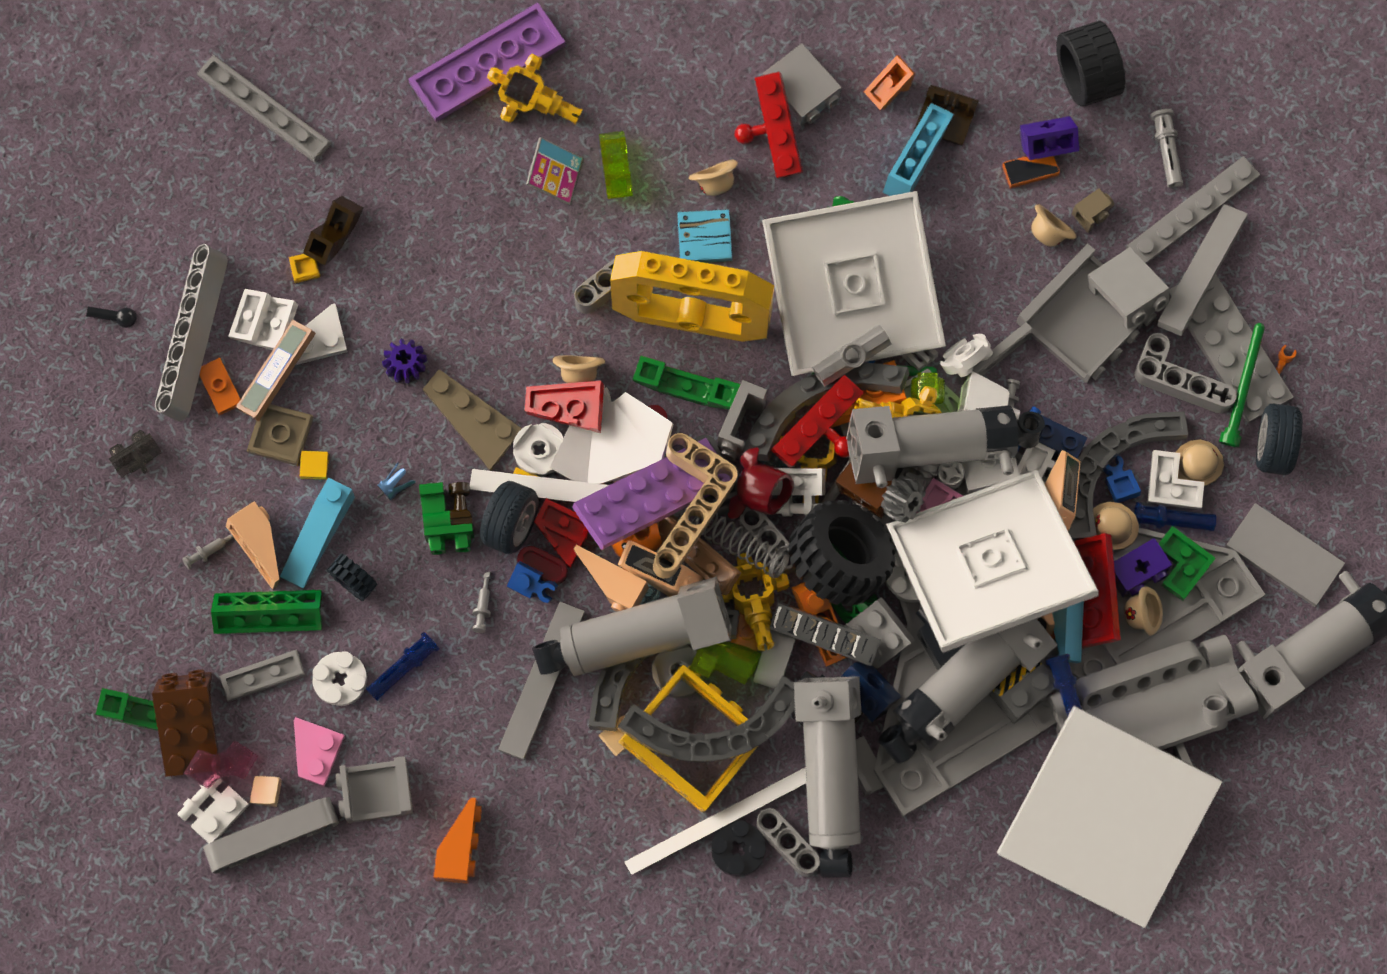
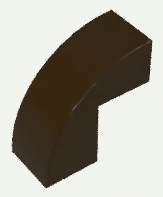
M344 196L333 200L325 223L310 232L303 254L323 265L329 263L340 251L355 228L364 207Z

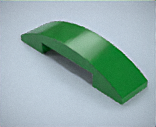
M641 355L632 379L642 386L699 405L729 410L741 385L717 377L713 380L667 367L665 362Z
M102 688L95 713L96 716L158 731L152 700L129 696L128 693Z

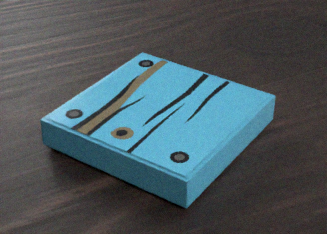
M729 210L678 212L680 258L698 262L732 261Z

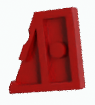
M546 498L534 523L566 565L572 568L577 558L574 548L576 545L583 546L589 531L576 512Z

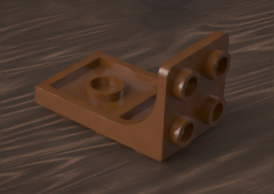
M199 669L190 671L188 675L178 676L177 673H168L162 675L161 679L157 680L152 697L165 777L215 771L221 768L211 705V672Z

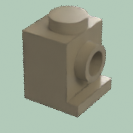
M1098 188L1074 206L1072 215L1085 231L1089 233L1092 231L1095 222L1100 224L1108 218V212L1114 206V202L1107 193L1104 194Z

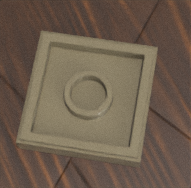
M270 404L259 421L256 420L247 452L298 466L301 459V451L304 449L314 418L313 415Z

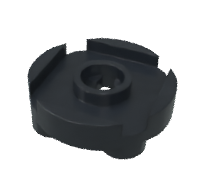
M742 820L731 822L718 829L711 843L712 859L715 865L723 873L733 876H747L755 872L761 866L766 852L765 840L761 832L752 824ZM734 842L745 844L743 848L744 855L741 856L738 853L733 855L731 853Z

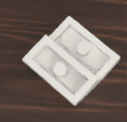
M244 289L228 337L273 350L294 319L298 304L293 300L271 297L266 292Z

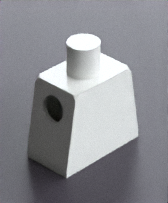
M972 371L962 385L958 411L1007 406L1009 391ZM1013 408L1016 419H1018L1020 410Z

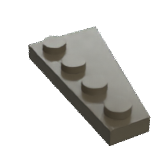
M440 369L423 388V392L467 442L489 471H492L514 443L516 435L522 428Z

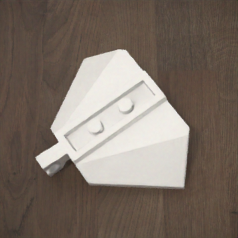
M604 385L601 433L569 425L550 468L571 481L605 484L613 481L615 483L665 458L674 424L626 392L611 402L609 389L605 388Z

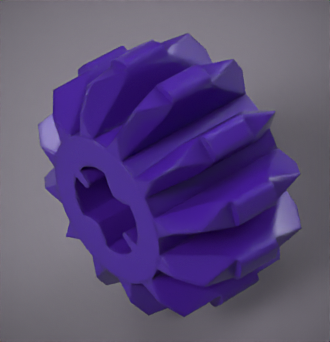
M401 338L399 346L391 342L390 348L392 351H384L383 354L386 359L382 361V365L387 368L386 374L388 377L394 376L395 382L398 383L404 377L405 382L409 384V376L419 380L418 371L425 372L426 366L423 363L427 361V356L422 354L424 350L421 345L415 347L414 340H410L405 345L404 339ZM407 357L408 363L402 364L401 358Z

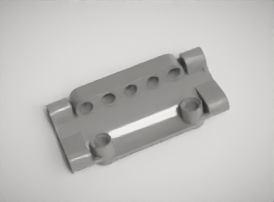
M1224 634L1201 642L1199 647L1191 641H1185L1079 678L1073 688L1070 687L1047 696L1050 710L1060 729L1064 726L1072 708L1075 706L1160 750L1214 731L1222 730L1228 725V721L1258 711L1255 694L1240 674L1233 658L1231 644Z

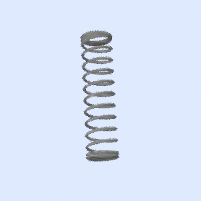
M716 513V518L707 531L705 529L704 533H702L705 539L712 540L715 545L721 544L722 549H729L733 555L738 554L739 559H746L750 565L755 564L756 569H763L764 573L772 578L779 577L788 565L789 554L785 551L777 554V546H774L768 551L763 567H758L757 562L764 557L768 550V541L763 542L757 550L760 544L759 536L755 537L749 544L752 537L751 531L745 533L742 537L743 527L740 526L734 531L735 523L733 521L725 527L726 517H722L717 521L718 513ZM695 516V518L697 517V519L695 521L693 519L691 523L698 525V521L700 518L698 516ZM722 519H724V524L722 528L715 535V531L718 524L722 521ZM733 524L729 535L723 540L727 528ZM715 525L712 537H707L706 533H708ZM741 529L738 539L732 544L735 534ZM723 530L720 542H715L714 538ZM748 534H750L747 543H746L745 546L740 550V547H741V544H742L744 538H745ZM731 536L729 547H724L723 543ZM756 539H758V543H757L756 547H755L754 550L749 554V550H750V548H751L753 542H754ZM740 540L737 552H732L731 548ZM749 544L746 557H741L740 552ZM767 544L765 551L757 560L761 548ZM773 549H775V553H774L773 557H772L771 560L766 564V561H767V558H768L769 554L771 553V551H772ZM757 550L755 562H749L748 558ZM783 556V559H782L781 563H780V564L778 565V567L774 570L775 565L777 564L778 560ZM770 564L769 572H767L765 568Z

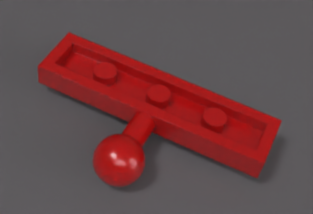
M775 72L756 77L755 82L765 124L753 127L749 124H741L735 130V138L741 144H748L753 141L755 136L767 134L776 178L803 173L781 72Z
M844 374L771 451L791 469L825 435L834 444V450L838 456L843 458L850 457L846 436L841 437L832 426L864 392Z

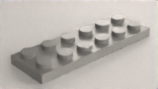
M1215 275L1187 328L1220 381L1233 387L1237 395L1253 332L1221 281ZM1177 286L1169 289V299H1171ZM1261 345L1242 414L1247 424L1261 417L1264 409L1269 404L1283 405L1294 398Z

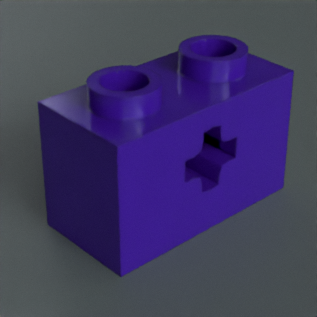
M1070 116L1020 125L1022 149L1029 160L1080 151L1078 127Z
M1155 538L1114 561L1116 588L1122 597L1128 594L1135 596L1139 594L1142 587H1145V584L1152 580L1154 583H1158L1168 576L1167 571L1172 564ZM1136 567L1139 569L1144 567V573L1142 571L1136 572Z

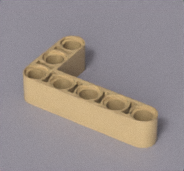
M683 433L674 434L669 439L666 456L673 464L704 484L655 556L653 570L662 579H668L677 572L732 491L738 476L737 469L732 463ZM682 445L686 451L678 453L673 450V446ZM703 459L708 463V466L699 467L695 461ZM725 473L730 476L731 480L723 482L718 478V475ZM707 494L713 495L717 501L708 503L704 500L703 496ZM698 516L702 523L694 525L688 518ZM677 537H682L687 541L688 544L685 546H678L674 542V539ZM661 559H669L673 566L664 568L660 565L659 561Z

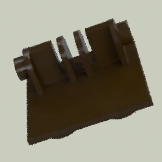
M930 85L914 130L932 103L954 114L941 139L963 146L979 100Z

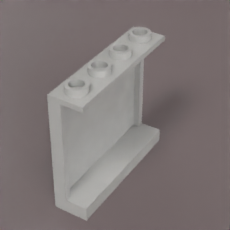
M1088 243L1019 314L1016 321L1019 326L1027 322L1032 327L1031 336L1086 384L1092 378L1096 381L1106 370L1103 366L1109 360L1113 363L1123 352L1120 348L1126 342L1128 344L1133 343L1140 334L1138 329L1143 324L1149 326L1157 316L1154 312L1140 325H1134L1127 329L1124 326L1123 317L1102 294L1099 293L1095 296L1089 290L1088 274L1103 264L1093 256L1095 249Z

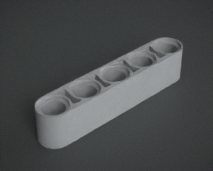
M325 797L205 845L203 849L212 874H217L223 868L228 866L233 868L247 862V859L255 856V858L273 852V848L280 845L283 848L298 842V838L305 835L308 838L325 831L324 828L330 825L335 827L339 824V820L330 797Z

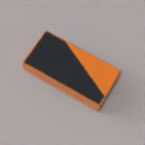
M1025 156L1003 162L1002 164L1010 188L1058 176L1060 173L1054 156L1029 160Z

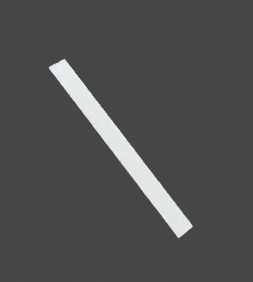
M472 469L470 480L471 490L495 492L502 483L514 481L535 490L538 498L576 502L609 486Z
M806 768L791 774L625 861L630 873L634 874L806 784Z

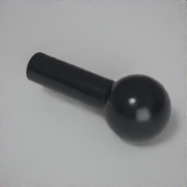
M89 306L87 308L86 317L117 321L118 325L124 328L133 326L137 320L135 311L128 307L122 308L119 311Z

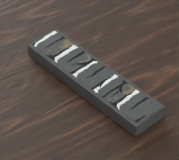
M780 602L769 628L870 666L874 662L881 639Z

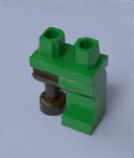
M443 482L419 484L424 535L432 555L446 553L445 541L455 540L456 552L471 551V538H474L472 516L467 509L465 498L470 494V485L467 482H455L448 485L449 495L454 498V510H446Z

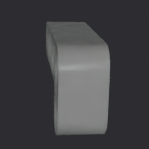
M1161 333L1149 336L1135 369L1134 376L1139 384L1215 413L1222 414L1230 410L1237 396L1233 387L1166 362L1165 359L1170 349L1169 339ZM1156 344L1160 346L1162 352L1153 351L1150 345ZM1142 368H1150L1154 375L1144 374ZM1167 377L1176 378L1179 384H1170L1167 381ZM1192 386H1199L1203 390V394H1196L1192 390ZM1210 391H1213L1211 398H1208L1207 396ZM1220 395L1225 397L1224 403L1220 401Z

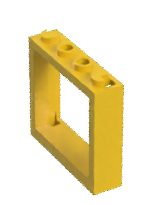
M684 665L678 668L644 710L651 716L682 679L735 725L738 726L748 720L742 714L743 709L732 700L728 703L720 696L722 691L712 683L707 685L700 679L702 675L697 670H694L691 666L686 667ZM624 734L618 741L625 749L701 812L707 810L757 748L755 747L749 752L735 757L708 792L703 795L653 752L628 735Z

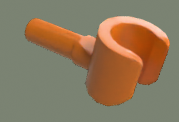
M1284 345L1278 354L1279 362L1276 370L1279 375L1285 365L1290 363L1296 356V350H1294L1291 356L1284 354V349L1287 345Z

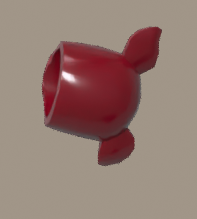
M758 447L748 449L740 457L744 469L737 481V495L732 497L729 503L728 517L730 519L741 516L746 507L764 514H776L788 502L794 491V482L789 474L768 465L757 464ZM782 480L783 485L780 495L777 499H771L773 491Z

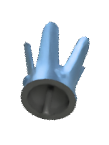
M398 462L387 478L377 484L382 491L377 496L378 499L385 494L391 501L397 493L415 483L414 480H411L394 488L406 474L405 469H400L390 478L397 468Z

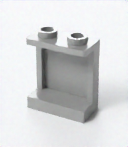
M800 44L763 72V75L781 72L788 106L797 115L800 126L806 122L809 124L813 123L818 119L823 109L826 107L831 109L840 100L841 86L803 44Z
M1130 247L1088 274L1089 290L1095 296L1099 293L1102 294L1123 317L1124 326L1127 329L1134 325H1140L1149 315L1164 309L1169 302V287Z
M742 380L718 435V448L723 458L730 461H735V459L741 460L740 457L743 454L745 442L735 438V435L747 409L760 414L763 412L766 405L767 389Z
M405 756L394 757V761L354 767L340 766V773L336 774L337 789L342 790L343 800L339 801L340 816H345L348 823L413 814L408 764Z

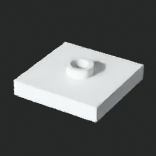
M1011 458L1014 469L1011 475L1003 474L1000 459L961 462L964 467L968 494L1020 476L1016 458Z

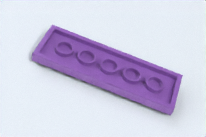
M536 3L410 77L409 83L435 122H438L500 85V83L494 84L487 78L491 67L504 70V74H507L510 67L516 65L526 68L525 62L532 53L544 59L563 48L565 41L539 3Z
M707 438L698 441L700 444L716 453V451L711 446ZM684 448V449H682V450H680V451H677V452H678V453H683V452L686 451V449ZM665 457L574 502L572 508L600 549L603 550L688 507L704 483ZM703 459L695 461L699 467L708 466V463ZM725 473L718 475V478L723 482L731 480L730 476Z

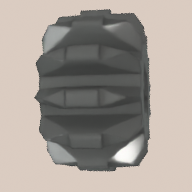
M901 475L898 479L894 478L890 486H886L887 491L882 495L884 500L881 503V507L884 508V513L891 519L906 523L909 519L913 520L915 514L920 512L921 505L925 503L923 498L926 492L919 481Z

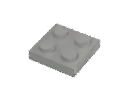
M882 597L845 625L851 629L881 639L872 664L875 669H878L915 640Z

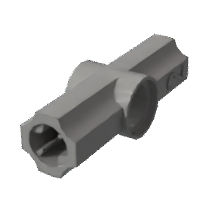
M878 325L813 366L814 373L825 387L890 346V339L883 328ZM851 348L855 349L858 353L857 361L854 363H849L846 359V352Z

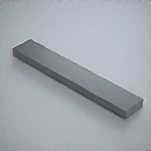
M213 55L197 72L198 77L314 163L331 146V142L216 56Z
M1225 204L1223 205L1159 318L1158 327L1182 336L1247 220L1248 213Z
M559 602L543 642L550 640L560 642V628L581 622L585 611ZM535 660L498 751L524 761L561 670L547 675H540Z

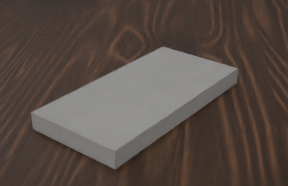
M1256 503L1225 546L1228 549L1236 550L1242 559L1314 607L1345 564V562Z

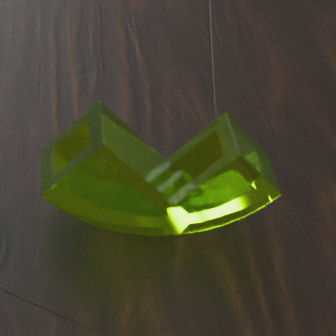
M624 131L599 134L607 199L633 196Z
M721 642L698 649L689 669L707 678L717 670L745 685L752 677L762 654L739 644Z

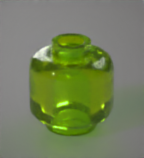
M917 373V377L911 380V398L920 400L921 390L925 386H929L937 390L936 402L933 404L940 405L945 402V380L939 377V373Z

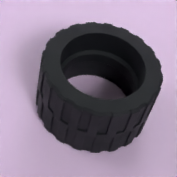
M1096 21L1058 35L1056 52L1060 71L1068 92L1077 105L1085 107L1121 95L1124 92L1126 79L1123 60L1115 37L1105 23Z

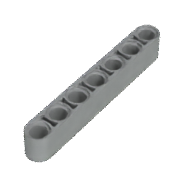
M207 244L198 246L191 260L155 401L157 412L179 422L186 419L191 410L228 262L225 254Z

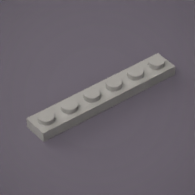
M1244 156L1134 239L1126 246V249L1130 247L1146 264L1257 180L1260 174Z

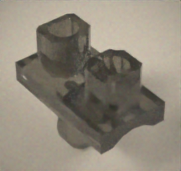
M139 430L132 435L131 440L133 444L124 449L122 444H116L109 449L111 455L109 460L121 478L128 473L132 474L140 468L145 475L149 472L145 465L162 453L150 433L147 435L144 431Z

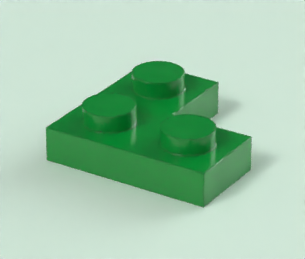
M1172 526L1159 542V545L1168 559L1174 562L1176 566L1161 586L1181 601H1184L1216 558Z

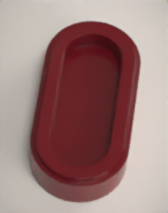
M526 546L518 554V562L521 561L543 573L542 581H553L559 585L566 580L568 568L566 563L560 558L535 546Z

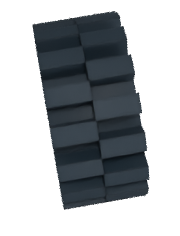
M342 553L327 569V572L336 582L340 583L343 588L361 601H364L378 585L364 569Z

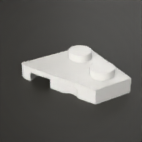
M331 304L305 325L316 334L296 365L347 352L336 304Z

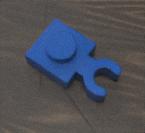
M1118 455L1115 459L1117 466L1112 467L1108 464L1103 471L1109 475L1106 477L1105 483L1114 502L1121 503L1139 497L1141 489L1131 469L1123 471L1124 462L1121 456Z
M519 561L507 587L528 598H531L536 593L542 602L549 603L552 597L545 593V588L554 591L558 585L553 581H542V572Z

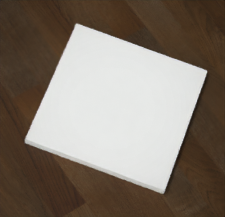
M917 191L762 220L791 376L814 372L813 366L878 325L888 335L891 345L865 362L946 346ZM853 348L849 349L846 352L847 361L849 363L857 361V351Z
M1038 470L918 512L913 520L909 519L906 523L896 520L886 524L942 653L1098 596V590Z
M1074 706L997 853L1145 928L1222 781Z

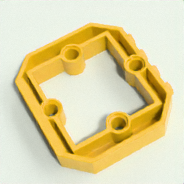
M645 251L615 256L610 279L612 309L636 322L742 342L767 338L772 314L774 285L746 270ZM653 287L679 291L691 296H706L732 301L731 308L707 304L698 298L685 297L680 299L653 294L652 291Z

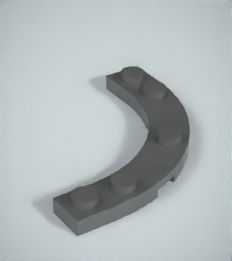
M863 363L845 375L861 390L902 393L909 377L908 367ZM813 374L783 391L764 409L755 422L742 453L748 449L758 447V460L769 461L773 453L771 451L772 448L777 444L786 426L795 418L794 413L804 405L809 407L819 401L841 377L824 387L817 376Z
M1185 411L1151 413L1131 417L1126 422L1118 424L1113 428H1107L1087 445L1078 458L1081 463L1076 515L1068 531L1073 541L1096 536L1093 493L1096 482L1106 466L1122 452L1140 444L1155 441L1186 440L1188 430Z
M727 610L732 626L730 639H737L739 610ZM649 656L601 670L592 699L589 719L590 730L617 732L620 705L625 687L635 670Z
M784 676L781 677L763 706L747 721L729 730L709 734H690L689 732L680 731L661 723L634 704L617 728L646 748L676 760L715 762L734 758L761 745L786 722L795 709L794 683Z

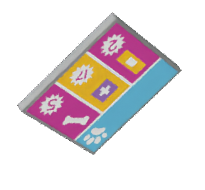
M540 137L526 185L570 205L583 158Z

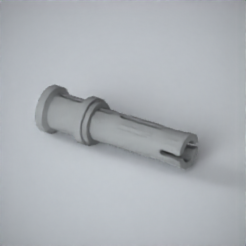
M1161 109L1151 114V119L1154 121L1156 128L1154 137L1160 143L1167 187H1178L1184 183L1175 143L1178 132L1174 129L1172 120L1174 111L1172 109ZM1168 153L1171 154L1172 164H1173V169H1174V170L1171 169V164H1170V159H1169V154H1168Z

